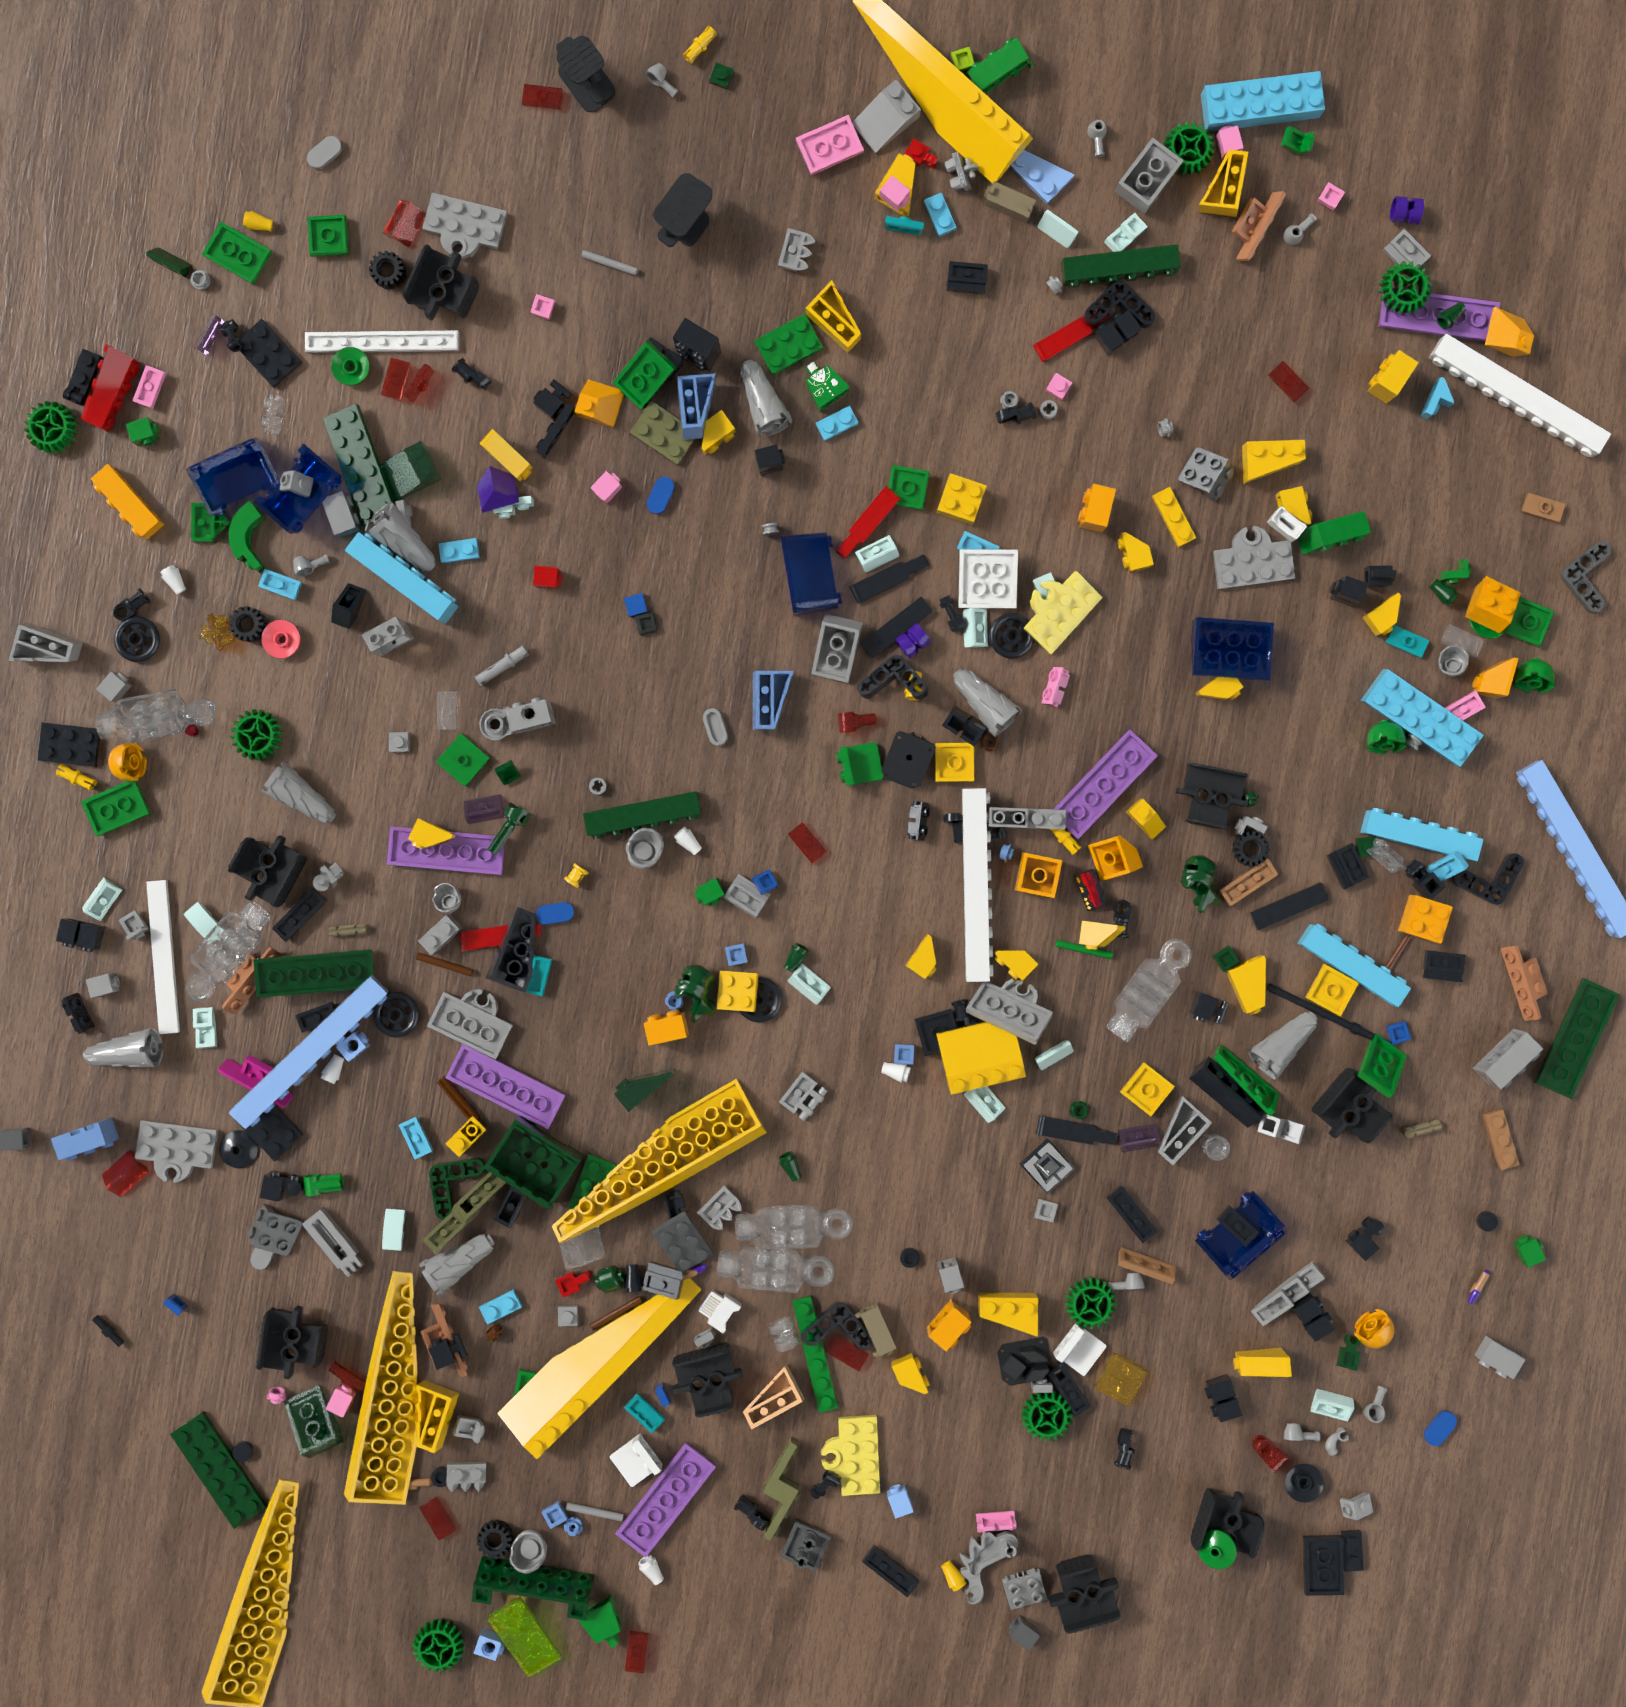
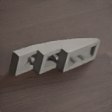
M1313 1261L1259 1302L1251 1310L1252 1314L1262 1326L1266 1325L1293 1307L1294 1302L1308 1294L1310 1288L1325 1279V1275Z

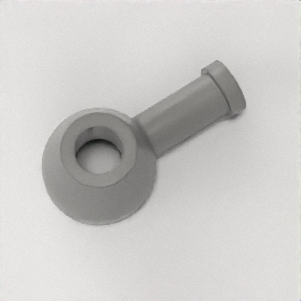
M660 63L650 67L645 72L647 79L653 85L661 86L673 98L679 90L675 89L665 80L666 68Z
M1102 120L1091 122L1087 130L1089 138L1095 141L1096 158L1105 156L1102 139L1106 136L1107 127ZM1099 125L1101 129H1096L1095 126Z
M1312 213L1308 215V218L1299 226H1289L1283 234L1284 241L1291 246L1299 244L1303 239V231L1317 221L1315 215ZM1296 230L1298 235H1294L1292 231Z
M326 554L311 562L305 556H298L293 560L295 575L297 577L307 576L314 571V568L326 563L329 564L330 561Z
M1127 1273L1125 1282H1108V1287H1111L1112 1290L1145 1288L1140 1273Z
M1381 1386L1377 1387L1378 1391L1374 1402L1368 1404L1363 1410L1366 1419L1373 1423H1379L1385 1417V1410L1381 1404L1387 1389Z
M1287 1423L1284 1439L1295 1441L1315 1440L1319 1442L1320 1433L1317 1431L1302 1432L1300 1424Z

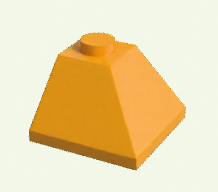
M1493 307L1485 345L1512 357L1530 354L1534 334L1526 321L1498 307Z
M588 379L579 395L574 412L577 417L614 428L624 393L618 388Z
M1519 658L1501 661L1478 674L1474 678L1472 685L1474 691H1477L1479 695L1493 699L1508 696Z
M1120 835L1088 845L1100 881L1128 874L1143 867L1137 849Z

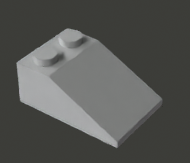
M895 80L879 93L852 124L857 133L872 151L877 154L920 118L921 109L900 83Z
M1152 138L1118 182L1114 192L1145 214L1180 167L1183 160Z
M825 614L811 674L849 683L863 623Z

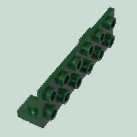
M482 1556L473 1584L472 1602L491 1605L493 1591L568 1603L567 1618L586 1621L594 1574L540 1566L536 1571L525 1574L515 1570L510 1560L494 1559L493 1557L489 1559L487 1556Z

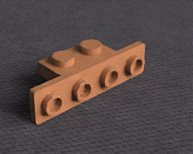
M1284 191L1273 192L1265 206L1256 198L1249 199L1232 230V233L1244 242L1236 258L1239 262L1249 261L1254 256L1259 242L1265 236V231L1274 220L1275 213L1283 204V199L1286 195Z
M1518 945L1501 948L1524 1021L1540 1019L1541 1014L1536 1000L1547 995L1548 992L1537 959L1530 958L1523 961Z
M269 947L261 958L281 957L283 954ZM249 952L244 955L223 981L233 992L224 1002L222 1008L234 1015L237 1014L256 990L253 959L257 958Z
M435 1303L432 1304L431 1307L438 1323L420 1331L427 1349L431 1341L438 1337H442V1339L447 1337L449 1344H454L452 1338L453 1330L451 1325L446 1323L444 1318L446 1312L443 1306ZM458 1352L454 1353V1364L459 1376H467L466 1370L468 1368L466 1362L460 1358Z

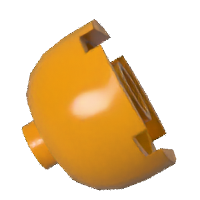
M124 743L116 746L110 752L108 758L111 773L123 781H137L139 777H143L146 771L147 760L146 757H142V747L136 743Z
M1375 1309L1376 1312L1370 1313L1368 1311L1358 1319L1355 1324L1356 1333L1354 1332V1335L1366 1347L1379 1349L1390 1343L1394 1337L1395 1330L1391 1318L1383 1310Z

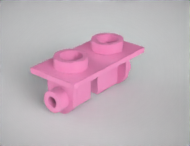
M1053 667L1049 673L1047 688L1043 692V704H1050V706L1058 708V705H1061L1064 692L1059 690V687L1066 688L1070 677L1068 670H1065L1063 667Z
M1014 1510L976 1514L977 1532L984 1533V1531L1016 1529Z

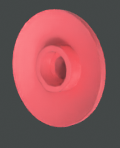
M276 620L265 627L262 633V645L269 655L275 658H287L293 655L299 648L300 633L292 623L285 620ZM283 636L286 638L285 643L280 642V638Z

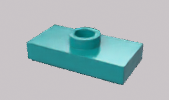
M886 216L884 228L921 236L924 223L913 221L906 216H901L900 218Z
M1393 625V630L1389 632L1385 644L1417 658H1422L1429 640Z
M533 955L532 977L526 993L544 996L553 959Z
M638 1392L624 1407L652 1434L666 1419Z

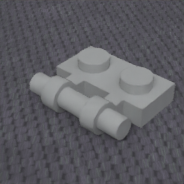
M802 1071L779 1100V1103L792 1113H795L800 1108L802 1113L798 1117L805 1121L808 1116L814 1113L813 1110L818 1103H822L825 1099L824 1096L828 1090L822 1086L818 1092L815 1091L814 1087L817 1085V1082ZM810 1094L813 1099L808 1105H805L803 1101Z

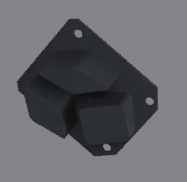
M898 731L881 771L886 779L913 789L921 786L936 747L935 744L925 741L923 736H921V739L913 736L914 732L907 734Z
M1038 1337L1005 1343L999 1348L997 1354L1002 1380L1009 1386L1031 1381H1041L1044 1377L1050 1379L1048 1375L1046 1376L1049 1368L1052 1369L1047 1338ZM1026 1359L1030 1360L1031 1363L1027 1364Z

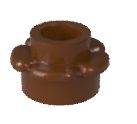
M985 733L980 740L981 747L985 748L988 752L997 749L999 746L998 736L994 737L990 733Z
M497 1324L490 1327L485 1332L487 1341L492 1340L495 1342L502 1336V1327H499Z

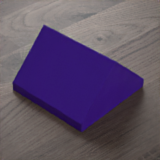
M489 466L477 485L482 513L519 502L515 477L508 472Z

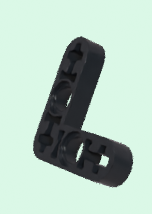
M1123 281L1114 282L1087 308L1083 315V320L1088 326H1095L1112 309L1119 305L1125 312L1129 310L1142 328L1150 327L1156 317L1154 311ZM1121 288V293H1118L1114 298L1112 295L1116 289ZM1102 299L1109 300L1111 304L1109 308L1101 305ZM1134 300L1137 303V308L1131 309L1127 302ZM1141 308L1142 311L1137 315L1136 313ZM1098 309L1099 312L1096 317L1090 319V314L1092 315ZM1148 315V320L1144 321L1142 318Z
M900 655L890 657L858 684L860 695L866 699L875 696L896 678L915 699H924L929 692L925 682ZM897 662L898 664H900V666L896 667L894 666V663ZM886 673L887 676L884 680H877L879 674ZM908 673L913 674V677H912L911 680H909V681H904V680H903V677H904L906 674H908ZM915 683L920 689H922L921 692L915 689V687L913 686ZM867 686L870 690L866 691L864 688Z
M1516 853L1506 855L1491 883L1466 870L1452 876V882L1457 887L1490 904L1499 905L1505 901L1523 867L1524 860L1521 855ZM1516 858L1517 865L1511 867L1510 859ZM1505 868H1509L1511 871L1514 872L1512 873L1510 871L1505 870ZM1464 874V878L1471 882H1460L1458 875ZM1502 874L1509 876V882L1505 885L1500 882ZM1477 882H1481L1484 887L1480 893L1474 890V885ZM1488 891H1490V892H1492V893H1497V892H1498L1497 895H1498L1500 898L1493 900L1494 897H1493L1492 895L1486 894V893H1487Z
M841 1302L833 1303L801 1333L802 1342L806 1345L814 1346L839 1325L857 1348L866 1350L872 1344V1339L867 1330L847 1305ZM836 1307H843V1309L841 1310L842 1315L836 1314L833 1317L834 1319H836V1321L834 1322L833 1319L830 1316H828V1314L830 1313L831 1315H834L837 1312V1310L835 1309ZM824 1318H827L830 1323L826 1329L820 1327V1321ZM850 1320H853L856 1324L853 1331H848L846 1328V1324ZM814 1326H816V1328L820 1332H822L821 1334L816 1332L813 1335V1341L806 1340L808 1338V1332L812 1334L816 1331V1329L813 1328ZM856 1333H859L862 1337H866L865 1345L859 1344L861 1340L858 1336L855 1335Z

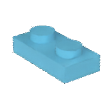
M942 193L924 200L923 203L938 237L956 230L957 227Z
M850 406L816 422V426L824 441L858 425V421Z
M964 531L957 549H999L1000 546Z
M477 538L438 543L442 564L480 558Z
M264 569L258 587L296 600L302 582Z
M1457 850L1428 865L1425 869L1427 872H1434L1442 882L1466 870L1469 865Z
M418 1116L399 1124L414 1159L433 1151Z
M512 1289L479 1306V1309L486 1323L489 1324L521 1308L523 1305L515 1289Z

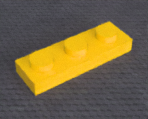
M1168 487L1152 496L1177 547L1194 540L1196 536L1172 489Z

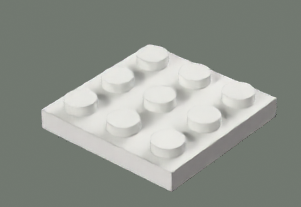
M960 549L958 607L1016 608L1018 550Z

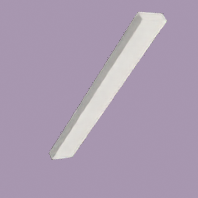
M459 331L305 332V352L336 353L345 347H355L362 352L459 351Z
M168 880L148 881L146 883L159 1034L180 1032Z

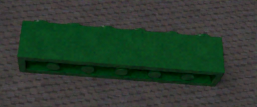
M1178 244L1065 257L1061 261L1063 286H1068L1069 288L1079 287L1080 284L1093 286L1103 281L1114 283L1120 279L1134 281L1137 277L1152 279L1156 275L1163 274L1165 277L1175 275L1181 267Z
M695 791L583 813L587 836L597 839L604 837V833L611 832V835L622 834L624 829L630 828V832L641 829V826L649 825V828L660 826V822L668 821V824L679 823V819L685 817L687 821L698 819V815L702 813L698 792Z

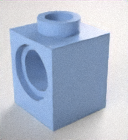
M356 1031L336 1048L349 1062L368 1048L370 1044L368 1043L369 1039L363 1032ZM352 1040L358 1042L359 1047L357 1050L351 1047Z
M897 1484L890 1487V1490L887 1491V1497L895 1519L912 1513L913 1505L905 1484L901 1486Z
M483 1628L474 1654L496 1661L498 1654L502 1655L506 1643L502 1641L505 1635ZM491 1642L495 1645V1647L491 1648L487 1645V1643Z

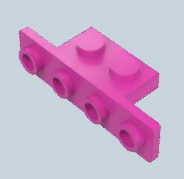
M248 1055L243 1066L230 1059H226L218 1068V1072L251 1090L273 1067ZM288 1093L282 1100L278 1098L273 1103L281 1108H285L293 1099V1094Z

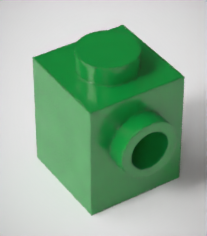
M148 417L126 424L130 440L137 446H149L154 444V441L159 440V426L157 422Z
M717 878L695 888L697 892L694 893L699 904L703 902L704 906L709 904L710 907L720 902L718 898L725 895Z
M1523 1235L1517 1238L1516 1242L1512 1243L1522 1264L1528 1268L1546 1260L1542 1252L1544 1247L1538 1238L1536 1239L1531 1235Z

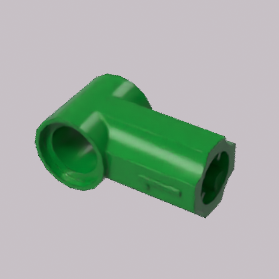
M342 1173L303 1176L305 1196H315L323 1194V1192L343 1190L344 1179Z

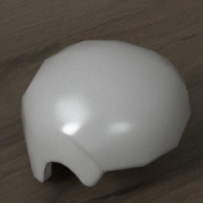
M1457 645L1448 646L1440 653L1439 669L1444 675L1450 677L1460 676L1468 667L1469 655L1463 647Z
M441 883L434 888L435 894L432 901L438 911L444 914L453 913L459 908L462 896L458 888L450 883Z

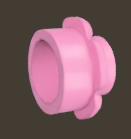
M282 1387L271 1388L269 1394H267V1399L273 1404L281 1403L286 1399L285 1389Z

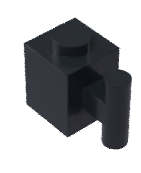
M555 379L550 383V386L555 389L553 393L544 388L543 391L540 390L534 396L535 401L533 402L536 408L553 421L556 419L559 409L562 406L565 407L560 398L564 396L569 400L573 395Z
M1368 566L1364 568V582L1368 583L1367 587H1389L1393 585L1397 573L1396 570H1393V566Z
M1197 991L1189 1013L1194 1014V1019L1202 1022L1205 1019L1211 1021L1213 1014H1216L1214 1022L1222 1025L1230 1003L1222 1001L1219 1008L1217 1007L1219 999Z
M459 1333L452 1336L454 1340L452 1345L449 1344L447 1337L444 1339L438 1337L431 1341L428 1350L436 1370L455 1363L454 1353L456 1352L459 1353L460 1358L468 1355Z

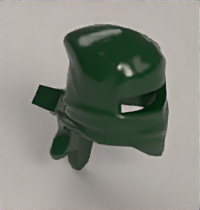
M1195 855L1186 860L1180 880L1184 888H1190L1197 894L1193 899V903L1195 906H1198L1199 913L1204 912L1208 905L1214 904L1218 906L1222 901L1212 889L1217 865L1204 855Z
M701 965L687 966L681 974L682 979H678V983L675 986L674 997L679 999L682 995H685L692 999L694 1005L690 1008V1013L692 1014L691 1022L695 1023L702 1015L713 1016L716 1012V1009L713 1008L715 1003L708 998L709 989L715 981V977Z

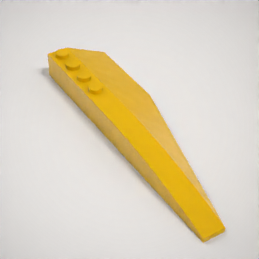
M853 0V3L937 133L965 159L970 158L971 163H977L978 171L992 184L994 181L997 182L1032 141L1031 135L882 0Z
M733 1080L669 1117L665 1121L666 1123L660 1129L657 1128L645 1143L642 1142L632 1155L629 1154L606 1175V1179L593 1187V1191L580 1199L573 1209L567 1211L552 1225L559 1243L574 1238L639 1206L766 1134L764 1126L738 1080Z
M393 1271L369 1365L344 1495L349 1502L406 1504L417 1447L418 1374L414 1326L415 1311L413 1307V1273Z
M691 1278L684 1279L679 1299L676 1300L657 1294L647 1302L635 1307L634 1310L602 1327L596 1333L569 1347L563 1353L556 1355L498 1412V1415L523 1447L538 1459L648 1348L702 1289Z
M279 1479L261 1521L239 1579L201 1692L206 1704L236 1707L263 1706L287 1632L286 1620H288L287 1608L290 1596L289 1584L291 1583L292 1548L294 1544V1525H296L295 1512L298 1501V1481Z

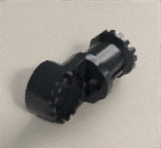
M464 358L459 359L455 363L456 365L453 366L452 372L458 373L464 379L465 384L474 380L485 391L491 384V381L480 371L470 368L465 363Z
M1031 402L1027 406L1018 409L1016 407H1009L995 413L999 424L1003 423V421L1006 423V421H1011L1014 418L1017 425L1030 418L1036 419V413Z
M141 588L129 599L125 598L114 607L113 614L117 620L123 622L133 617L138 612L137 609L151 602ZM121 608H127L128 615L125 618L119 616Z
M1123 899L1117 900L1113 905V921H1115V925L1125 926V930L1117 937L1129 938L1127 932L1132 909L1130 903ZM1120 903L1127 905V911L1123 914L1117 911V906Z
M968 999L951 1002L956 1013L955 1021H963L964 1027L975 1025L972 1015L966 1012Z
M1121 1428L1118 1434L1119 1454L1114 1465L1121 1469L1123 1467V1469L1130 1470V1461L1132 1454L1135 1453V1449L1130 1447V1441H1132L1130 1438L1133 1435L1132 1430Z
M742 1494L739 1497L740 1501L737 1500L738 1503L734 1506V1510H739L747 1515V1518L754 1527L764 1531L770 1522L769 1518L766 1519L767 1516L764 1517V1514L757 1511L758 1503H752Z

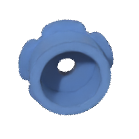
M1003 844L999 859L1004 860V862L1013 858L1015 849H1012L1011 844Z
M674 991L668 993V997L665 998V1004L669 1006V1009L677 1010V1008H681L684 1004L683 995L678 999L674 997Z
M570 1517L566 1520L564 1530L568 1532V1535L576 1536V1534L582 1532V1521L579 1518Z

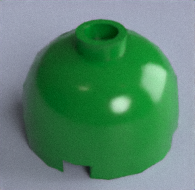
M1532 658L1518 667L1514 679L1515 687L1527 693H1531V689L1538 690V693L1548 692L1555 685L1554 669L1546 661L1540 658Z
M1390 720L1379 721L1367 733L1366 744L1368 751L1375 754H1386L1385 750H1392V753L1406 748L1404 730L1400 725Z

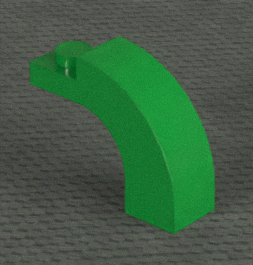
M248 501L236 512L231 521L229 544L237 560L241 562L246 560L245 563L251 570L261 572L266 567L252 550L250 539L254 529L265 521L266 517L253 502Z

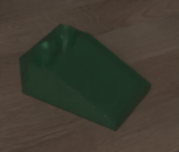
M422 441L403 449L381 464L394 503L442 480L426 445Z
M671 1068L632 1077L630 1080L625 1078L615 1087L617 1091L614 1095L629 1112L671 1078L676 1070Z
M320 1385L284 1401L301 1456L310 1459L344 1442L334 1413L326 1410L328 1401Z

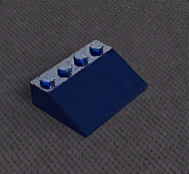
M1196 617L1192 621L1191 635L1192 675L1270 681L1274 623Z

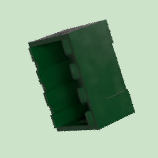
M519 1115L509 1127L484 1166V1169L549 1210L585 1155L572 1146L563 1144L537 1127L536 1123ZM531 1151L532 1157H526L525 1152ZM543 1161H546L548 1163L547 1168H543L541 1166V1163Z

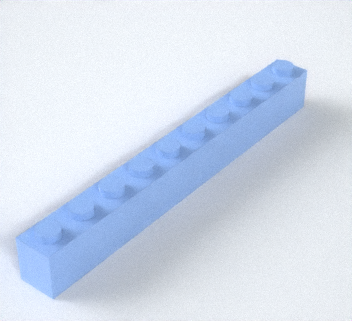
M1543 760L1529 764L1516 772L1519 784L1525 787L1529 801L1535 804L1538 809L1537 815L1548 826L1546 827L1547 832L1555 838L1557 849L1565 855L1567 866L1575 872L1576 881L1585 889V896L1595 906V913L1598 918L1605 923L1606 932L1612 937L1622 938L1626 935L1625 899Z
M371 975L231 1108L229 1114L245 1129L249 1125L251 1127L255 1126L260 1121L259 1116L263 1112L267 1114L275 1106L273 1104L278 1098L282 1100L289 1093L287 1089L292 1084L296 1086L303 1079L301 1076L306 1071L310 1073L317 1066L315 1062L320 1057L322 1059L326 1058L331 1053L330 1048L334 1044L338 1046L345 1039L344 1034L348 1031L353 1032L360 1025L358 1021L362 1017L366 1019L372 1014V1008L376 1004L380 1006L388 998L386 996L388 990Z

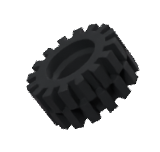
M384 251V253L378 252L379 255H374V260L369 262L371 264L369 266L370 276L378 286L384 289H388V287L394 289L395 285L399 287V282L403 283V277H406V267L403 261L392 251L391 253L388 251ZM386 263L394 265L395 268L394 273L389 277L381 275V267Z
M244 606V608L239 607L238 610H234V615L229 617L231 622L228 621V625L231 626L229 630L233 632L232 635L245 642L259 640L265 629V624H267L266 620H264L265 616L259 610ZM246 617H251L254 620V628L251 631L245 632L241 628V621Z
M1248 831L1235 838L1236 841L1232 844L1234 845V848H1232L1234 858H1237L1239 863L1247 866H1256L1259 863H1263L1264 859L1268 857L1267 853L1270 851L1268 849L1269 842H1266V837L1255 831ZM1248 841H1253L1258 846V851L1253 856H1248L1244 852V845Z
M497 1519L494 1522L490 1520L488 1524L485 1523L477 1536L479 1552L483 1551V1556L489 1555V1559L494 1556V1559H498L499 1556L503 1557L509 1551L512 1544L513 1531L512 1529L509 1530L510 1526L508 1524L504 1525V1521L499 1523ZM491 1533L500 1534L502 1543L498 1546L491 1545L488 1541V1535Z

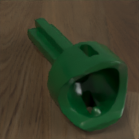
M512 802L508 804L502 813L506 816L507 821L487 848L494 855L498 854L515 827L521 826L524 828L531 818L529 812L522 807L518 808Z

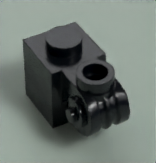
M1414 859L1411 864L1409 863L1408 866L1404 867L1406 876L1414 881L1413 887L1423 898L1431 900L1446 887L1434 872H1424V865Z
M271 1171L265 1174L260 1198L279 1202L284 1198L285 1189H287L288 1194L291 1196L300 1194L304 1190L301 1176L290 1174L288 1177L282 1175L280 1171Z
M1370 1216L1361 1222L1363 1225L1361 1228L1352 1230L1345 1240L1365 1261L1380 1249L1372 1240L1373 1234L1379 1236L1385 1230L1383 1223L1377 1219H1372Z

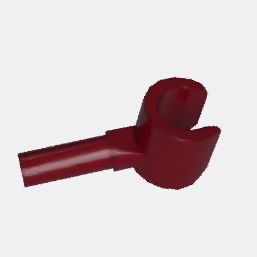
M180 713L176 715L184 727L185 734L191 737L199 734L195 724L189 726Z

